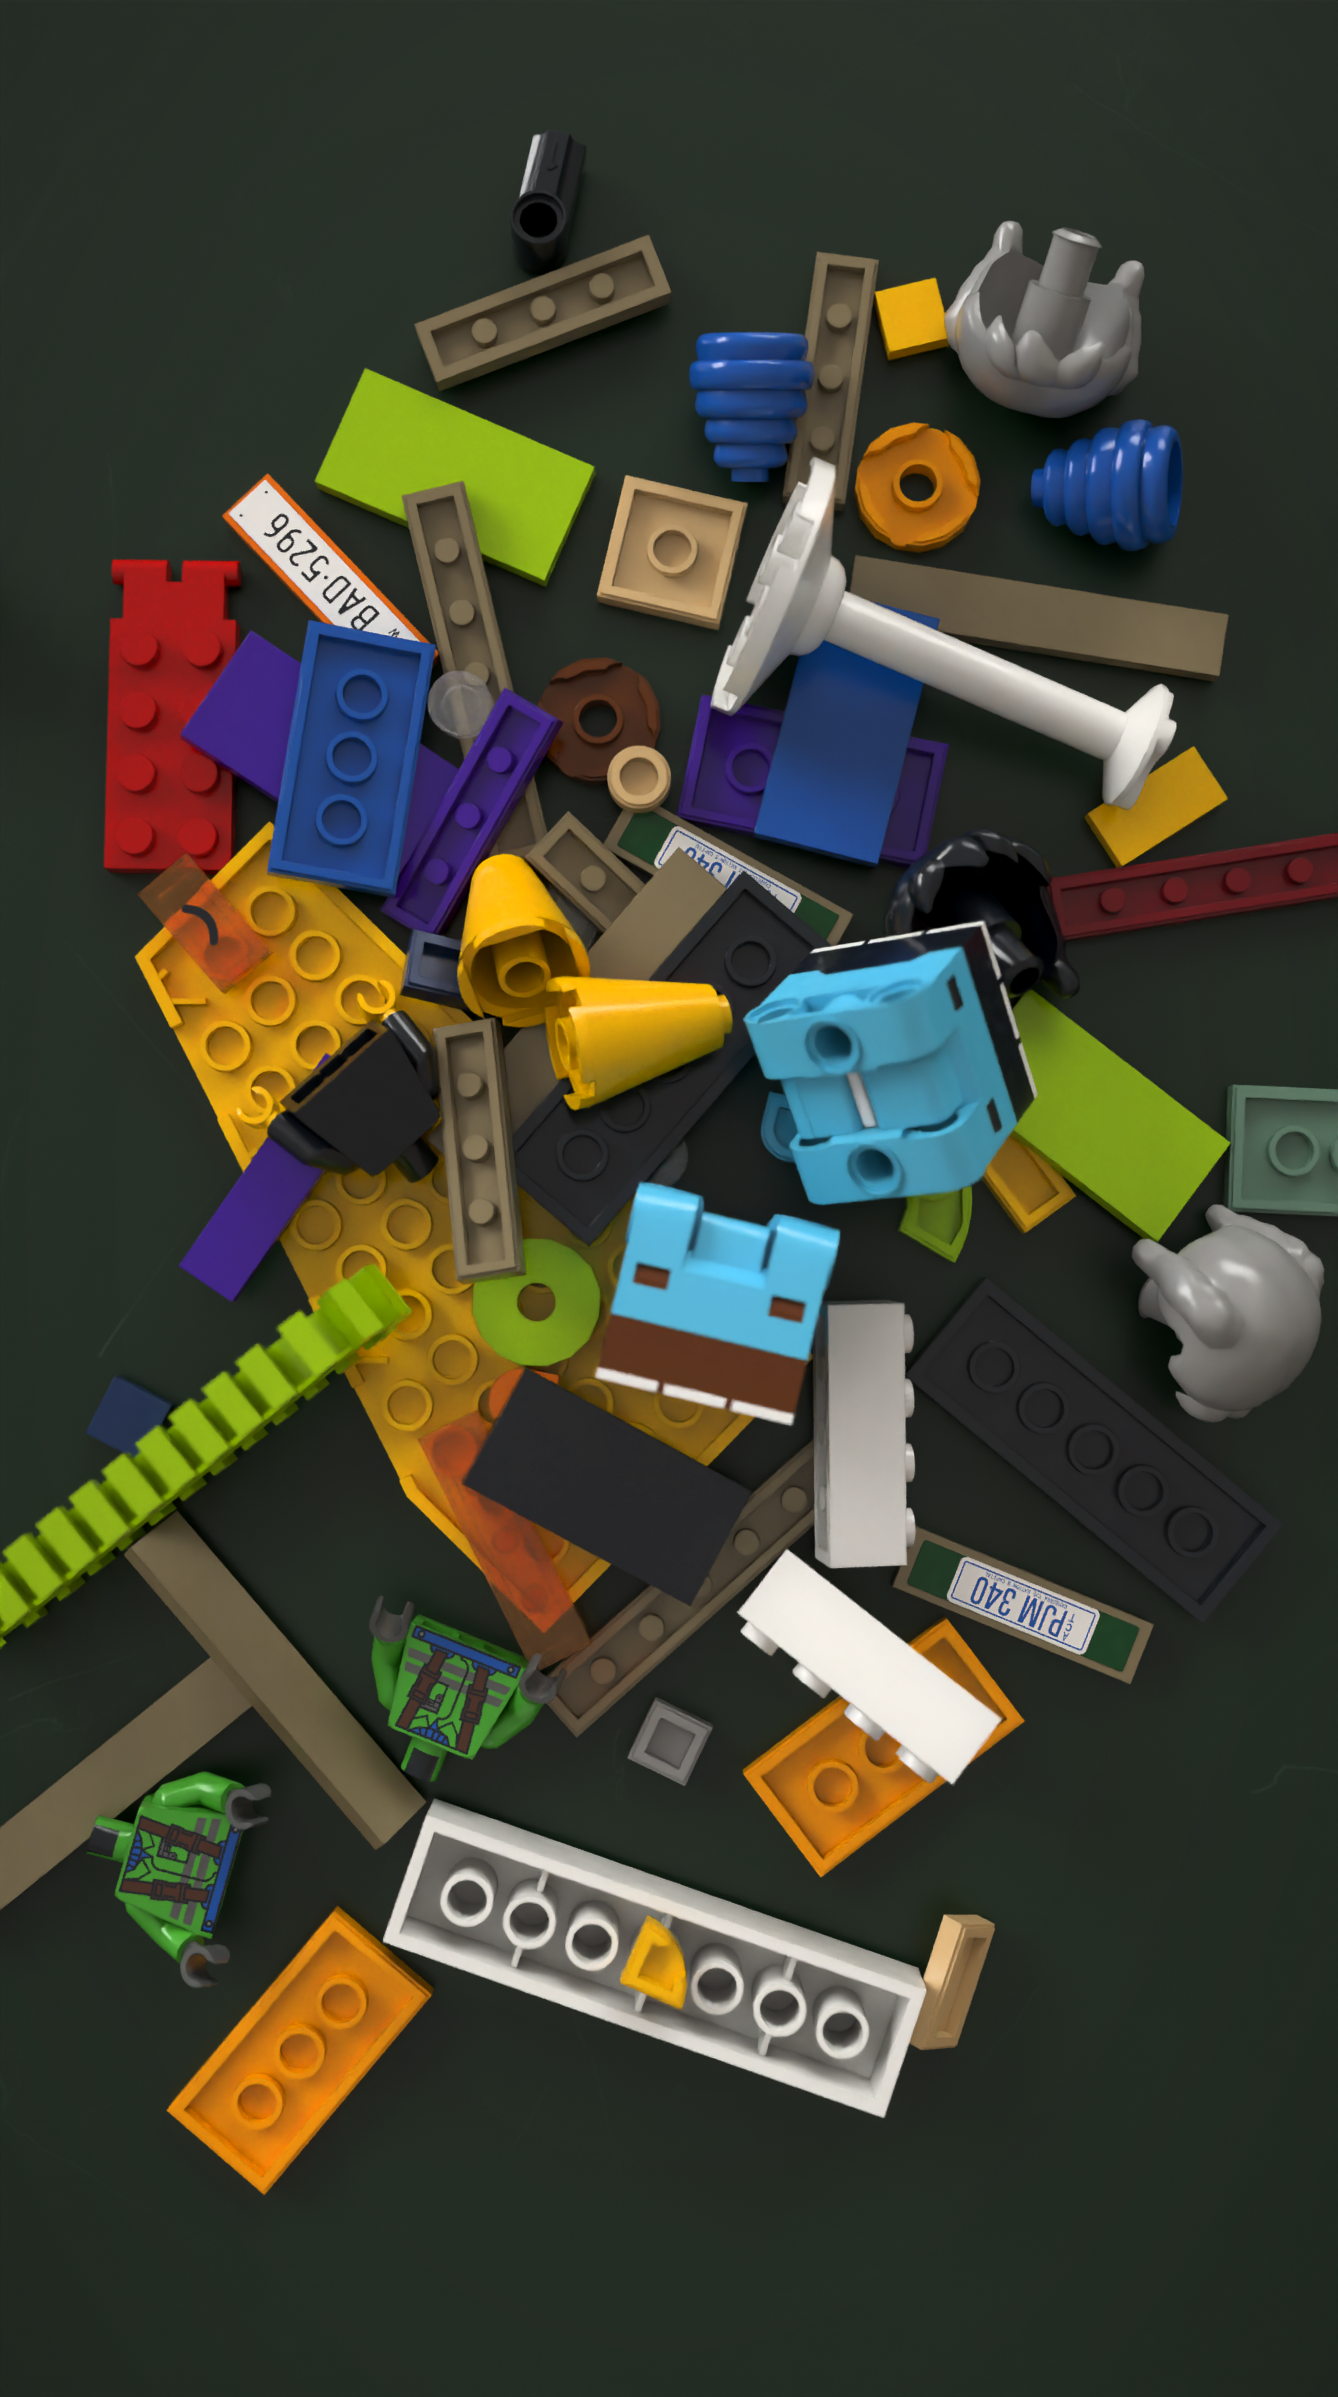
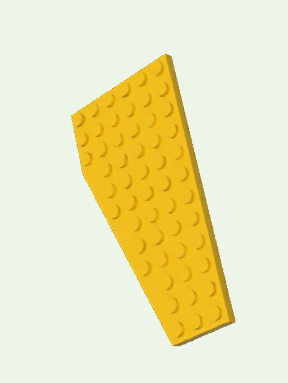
M270 821L186 904L200 907L213 917L218 929V943L213 946L210 944L208 927L201 918L180 910L135 956L170 1028L174 1030L243 1172L267 1139L268 1128L254 1129L237 1116L236 1107H239L251 1118L261 1116L266 1110V1100L251 1088L262 1087L277 1099L280 1113L286 1111L280 1101L313 1072L325 1053L331 1056L368 1023L361 1017L358 1011V993L364 997L365 1002L369 1006L380 1008L388 1000L379 991L378 981H388L393 985L396 992V1010L405 1011L431 1043L434 1050L433 1028L473 1022L461 1009L400 995L406 955L338 888L267 875L274 825ZM438 1092L433 1102L440 1112V1118L438 1122L421 1136L439 1158L437 1165L428 1175L417 1182L410 1183L393 1163L374 1177H371L361 1168L348 1175L326 1171L279 1240L309 1297L308 1301L314 1312L321 1308L317 1301L327 1290L345 1278L349 1280L363 1267L370 1264L377 1266L412 1310L411 1314L396 1326L397 1328L383 1341L368 1351L364 1346L356 1351L361 1359L344 1373L363 1404L400 1478L399 1482L406 1496L545 1633L611 1564L461 1483L495 1421L489 1408V1394L494 1382L505 1372L520 1367L560 1374L559 1386L706 1466L756 1416L595 1378L626 1253L627 1243L625 1240L636 1194L592 1245L588 1247L517 1186L523 1239H552L574 1249L592 1267L601 1290L600 1317L590 1340L572 1357L549 1366H522L499 1356L481 1337L472 1313L473 1287L475 1283L463 1285L456 1281L445 1155L426 1139L441 1122ZM541 1283L530 1284L523 1289L519 1296L520 1311L529 1320H545L553 1313L555 1296L546 1285ZM810 1351L807 1364L813 1359V1354Z

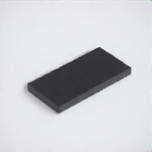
M526 1367L520 1373L461 1480V1483L468 1488L688 1606H691L752 1493L748 1488Z

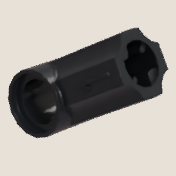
M548 129L546 133L533 135L519 198L515 200L510 210L513 254L517 263L526 272L534 275H544L559 269L564 265L568 256V234L587 154L586 146L574 140L569 133ZM535 229H546L552 232L550 235L542 238H534L528 235L530 231Z

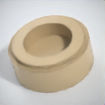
M647 746L628 747L619 752L609 765L607 773L608 789L612 799L622 809L632 813L650 812L658 808L669 794L671 786L669 765L666 759L655 749Z

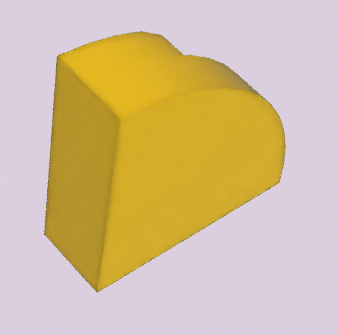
M647 1915L621 1974L620 1983L682 2010L687 1991V1969L683 1952L672 1933L662 1923Z

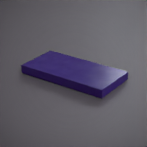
M251 630L180 733L181 740L278 803L301 663ZM421 743L398 878L459 770Z
M702 695L677 816L692 825L753 837L785 711L744 703L735 714L729 716L710 707L712 696ZM910 737L878 862L909 868L916 859L927 853L949 744Z

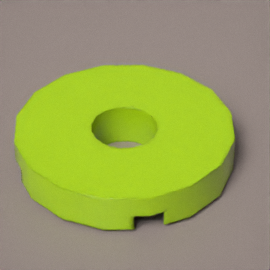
M525 1238L523 1239L526 1275L475 1283L473 1287L472 1313L481 1337L499 1356L522 1366H549L572 1357L590 1340L600 1317L601 1290L592 1267L574 1249L552 1239ZM533 1283H541L548 1286L555 1296L553 1313L542 1321L529 1320L522 1314L519 1308L521 1292L525 1287Z

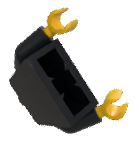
M379 980L378 989L388 1002L380 1008H373L358 993V1011L361 1017L368 1023L280 1101L287 1111L280 1113L277 1099L266 1089L253 1087L251 1089L266 1100L265 1112L259 1117L251 1118L239 1107H236V1113L244 1123L254 1129L268 1128L267 1136L303 1165L341 1175L351 1174L361 1168L371 1177H374L393 1163L410 1183H414L428 1175L439 1161L438 1156L421 1137L440 1118V1112L433 1102L439 1092L435 1050L405 1011L396 1010V992L393 985L388 981Z

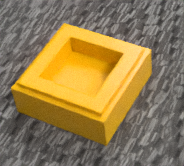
M936 278L875 292L873 303L888 360L949 345L944 324L945 313Z

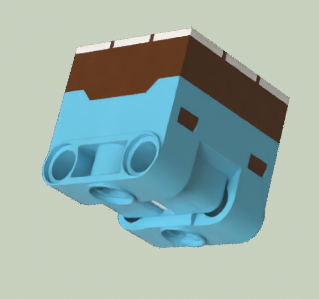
M640 1182L625 1240L627 1243L626 1253L595 1378L792 1425L823 1292L827 1289L837 1253L840 1230L774 1214L767 1227L703 1212L704 1202L703 1197L700 1195L661 1185Z

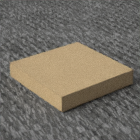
M625 475L597 592V602L719 630L748 503Z

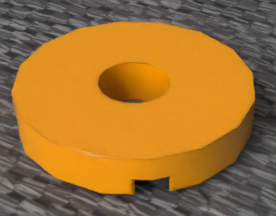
M913 422L890 428L869 445L857 469L854 499L859 517L876 539L896 550L921 553L944 547L963 532L976 509L981 480L974 456L959 437L947 430L943 433L938 429L929 428L930 424ZM909 474H922L932 482L934 494L925 501H912L902 493L900 481Z

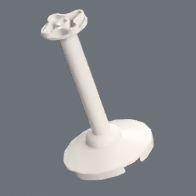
M813 457L809 464L811 466V475L808 485L801 482L797 483L754 578L746 602L755 605L750 617L745 616L733 645H729L712 693L710 707L732 716L789 654L795 656L810 654L825 640L1103 760L1102 798L1104 803L1110 807L1118 806L1122 809L1130 810L1137 801L1152 767L1164 755L1175 734L1176 722L1169 719L1174 695L1169 692L1167 686L1159 684L1152 687L1132 707L1124 712L845 591V570L840 561L831 555L836 470L834 465Z

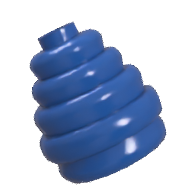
M726 332L702 334L697 339L695 350L698 361L692 362L689 369L690 386L692 389L698 390L695 409L701 418H707L704 428L706 439L710 443H716L713 455L714 462L722 468H731V481L769 482V469L780 468L787 462L788 455L785 444L792 443L797 436L798 429L795 419L803 417L806 413L808 404L805 390L811 389L815 377L813 364L805 361L809 346L806 337L802 334Z
M1137 419L1124 422L1120 429L1114 427L1102 428L1094 434L1093 439H1077L1071 444L1069 450L1055 449L1050 452L1044 468L1034 469L1031 481L1033 507L1043 508L1044 514L1052 526L1057 527L1067 524L1070 531L1079 536L1090 533L1092 539L1100 545L1117 542L1122 550L1137 551L1146 548L1150 542L1155 544L1165 543L1174 537L1181 512L1183 459L1180 437L1177 430L1172 426L1161 425L1153 428L1150 421Z

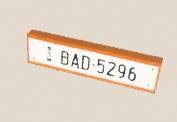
M268 473L222 515L226 524L320 622L429 643ZM436 649L432 668L441 661L439 652Z

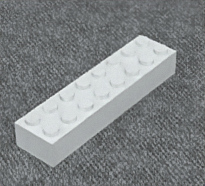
M435 1798L424 1820L382 1941L882 2118L885 2116L927 1992L917 1967ZM647 1915L662 1923L672 1933L683 1952L687 1969V1991L682 2010L620 1983L621 1974Z

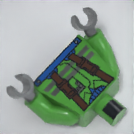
M381 1595L376 1601L369 1621V1629L374 1635L371 1660L379 1702L390 1711L388 1726L412 1736L401 1764V1769L425 1781H437L448 1751L464 1758L473 1759L480 1747L484 1749H497L529 1726L543 1705L555 1698L567 1674L566 1669L561 1668L558 1676L547 1677L543 1675L537 1668L543 1656L540 1653H535L529 1659L420 1614L411 1622L415 1605L410 1601H407L402 1615H393L385 1610L383 1606L385 1596Z
M200 1772L165 1783L155 1793L146 1794L139 1807L134 1824L98 1815L95 1821L86 1854L123 1863L114 1896L125 1902L126 1912L158 1946L180 1964L182 1978L191 1987L199 1988L218 1984L217 1979L211 1977L207 1972V1960L214 1964L228 1963L230 1952L226 1946L220 1944L204 1946L203 1937L212 1939L243 1830L268 1822V1817L258 1815L252 1806V1800H260L271 1796V1789L266 1784H256L244 1788L239 1782L210 1772Z

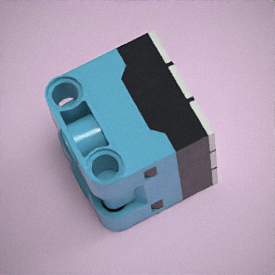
M984 921L814 949L764 1002L749 1012L744 1019L765 1078L780 1079L798 1129L797 1135L792 1139L789 1146L809 1202L814 1204H832L943 1193L967 1187L978 1181L985 1174L987 1165L1038 1095Z

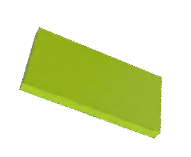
M365 368L314 482L317 489L409 528L402 500L403 495L463 481L468 495L482 559L546 587L595 477V467Z
M1030 989L1020 997L1013 1006L1012 1012L1038 1095L1009 1135L1051 1165L1054 1170L1143 1239L1158 1242L1225 1152L1230 1142Z

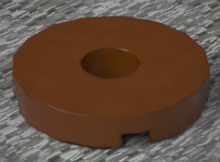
M607 657L581 659L560 669L549 681L550 685L544 690L542 698L540 697L537 707L564 722L548 749L546 757L549 763L568 779L589 786L608 785V768L613 758L619 752L631 746L656 748L661 733L659 702L649 682L637 671L635 673L631 668L623 666L621 662ZM602 706L614 713L617 719L616 726L608 735L593 737L581 728L580 722L583 714L592 707Z

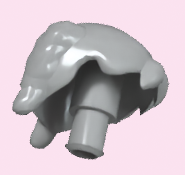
M1010 220L1004 221L994 235L992 248L988 251L985 258L974 267L970 276L960 287L954 302L944 315L948 344L958 353L963 370L973 385L991 401L1006 408L1039 417H1069L1096 406L1107 396H1117L1138 375L1142 319L1139 310V296L1145 276L1142 263L1132 260L1122 264L1115 277L1107 285L1091 283L1088 280L1098 250L1102 248L1094 236L1064 227L1052 231L1054 235L1044 266H1042L1037 261L1022 255L1023 229L1020 224Z
M1219 1204L1210 1206L1205 1214L1212 1233L1191 1242L1178 1254L1168 1251L1150 1239H1140L1133 1246L1132 1258L1135 1264L1150 1277L1143 1284L1138 1296L1140 1316L1143 1318L1149 1317L1170 1326L1175 1331L1177 1339L1184 1344L1182 1353L1171 1356L1168 1365L1172 1376L1187 1394L1176 1391V1397L1180 1402V1406L1191 1416L1211 1423L1222 1421L1227 1417L1233 1419L1245 1417L1254 1407H1259L1263 1402L1282 1393L1300 1375L1309 1362L1319 1338L1321 1326L1319 1298L1324 1284L1323 1264L1320 1258L1309 1251L1303 1241L1282 1232L1272 1224L1260 1222L1249 1216L1238 1215Z

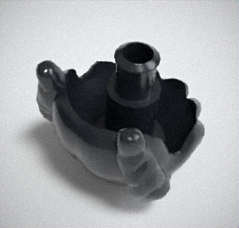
M989 828L970 830L962 836H956L942 842L934 850L916 859L895 883L889 895L883 916V938L984 921L1008 998H1014L1026 993L1039 981L1047 986L1056 996L1064 999L1072 998L1080 991V978L1068 962L1066 941L1058 916L1053 909L1050 894L1045 888L1052 882L1048 863L1040 852L1025 842L1003 836L1001 833Z

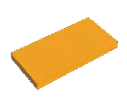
M945 1616L908 1643L911 1648L1001 1718V1721L968 1764L1024 1722L1023 1718ZM841 1695L743 1769V1775L820 1877L824 1876L947 1781L938 1774L931 1784L928 1783L895 1754L902 1744L885 1731L879 1740L876 1741L846 1717L844 1710L850 1703Z
M337 1905L171 2102L166 2111L265 2195L433 1994L434 1988Z

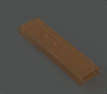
M477 1409L419 1438L418 1441L528 1663L535 1653L543 1655L537 1665L540 1671L591 1645L592 1639L534 1522L461 1483L488 1433V1429Z

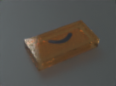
M187 853L137 894L215 986L224 994L273 954L271 949Z

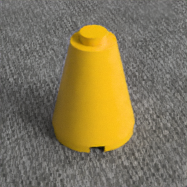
M511 854L492 856L477 866L471 879L457 969L460 993L468 1008L484 1018L483 1012L501 1017L503 1025L511 1027H529L545 1023L544 1006L555 1005L557 1000V992H545L547 981L551 978L562 976L589 978L590 964L583 942L530 864L523 858Z
M570 976L551 978L546 983L545 992H557L556 1004L544 1006L545 1028L550 1057L556 1078L563 1079L569 1077L575 1093L563 1096L569 1107L573 1110L591 1107L714 1052L723 1046L725 1034H730L732 1031L733 1022L729 1002L724 995L717 996L716 991L710 984Z

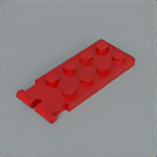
M113 559L111 567L113 584L124 585L123 618H110L104 869L110 873L217 874L236 855L237 776L181 740L180 733L240 647L241 627L236 620H228L229 587L241 586L240 561L184 560L182 565V582H172V569L169 560Z

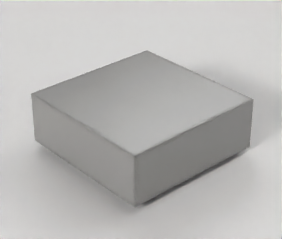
M655 1696L628 1752L627 1758L685 1786L713 1729V1724Z

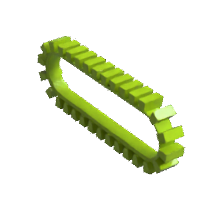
M370 1264L363 1267L349 1280L345 1278L327 1290L317 1301L321 1308L306 1318L301 1310L277 1328L283 1337L265 1350L262 1345L257 1344L236 1361L241 1371L234 1377L229 1372L224 1371L205 1386L202 1390L207 1395V1399L200 1404L196 1399H189L172 1413L169 1418L174 1425L166 1431L163 1426H156L135 1444L141 1451L137 1456L133 1458L130 1453H123L102 1470L107 1477L104 1483L100 1484L97 1479L90 1480L69 1497V1500L74 1505L72 1509L67 1511L64 1506L57 1507L36 1524V1527L41 1532L39 1536L35 1538L32 1533L24 1534L3 1551L8 1561L4 1564L0 1561V1650L6 1644V1641L3 1639L4 1636L21 1623L28 1629L49 1612L44 1607L45 1604L55 1596L59 1601L69 1597L86 1583L81 1577L82 1574L87 1571L90 1576H93L116 1558L111 1552L114 1548L118 1547L120 1551L128 1549L146 1534L141 1526L146 1522H149L151 1526L160 1523L177 1509L172 1503L173 1500L178 1496L182 1501L192 1497L207 1484L203 1479L205 1474L210 1471L213 1476L219 1475L238 1459L233 1453L237 1448L241 1446L244 1451L250 1450L268 1435L264 1427L269 1422L273 1421L276 1426L282 1424L299 1410L298 1406L294 1403L301 1396L310 1401L330 1385L325 1378L327 1375L335 1370L341 1376L361 1359L356 1351L362 1346L368 1351L383 1341L397 1328L396 1326L411 1314L412 1310L376 1265Z

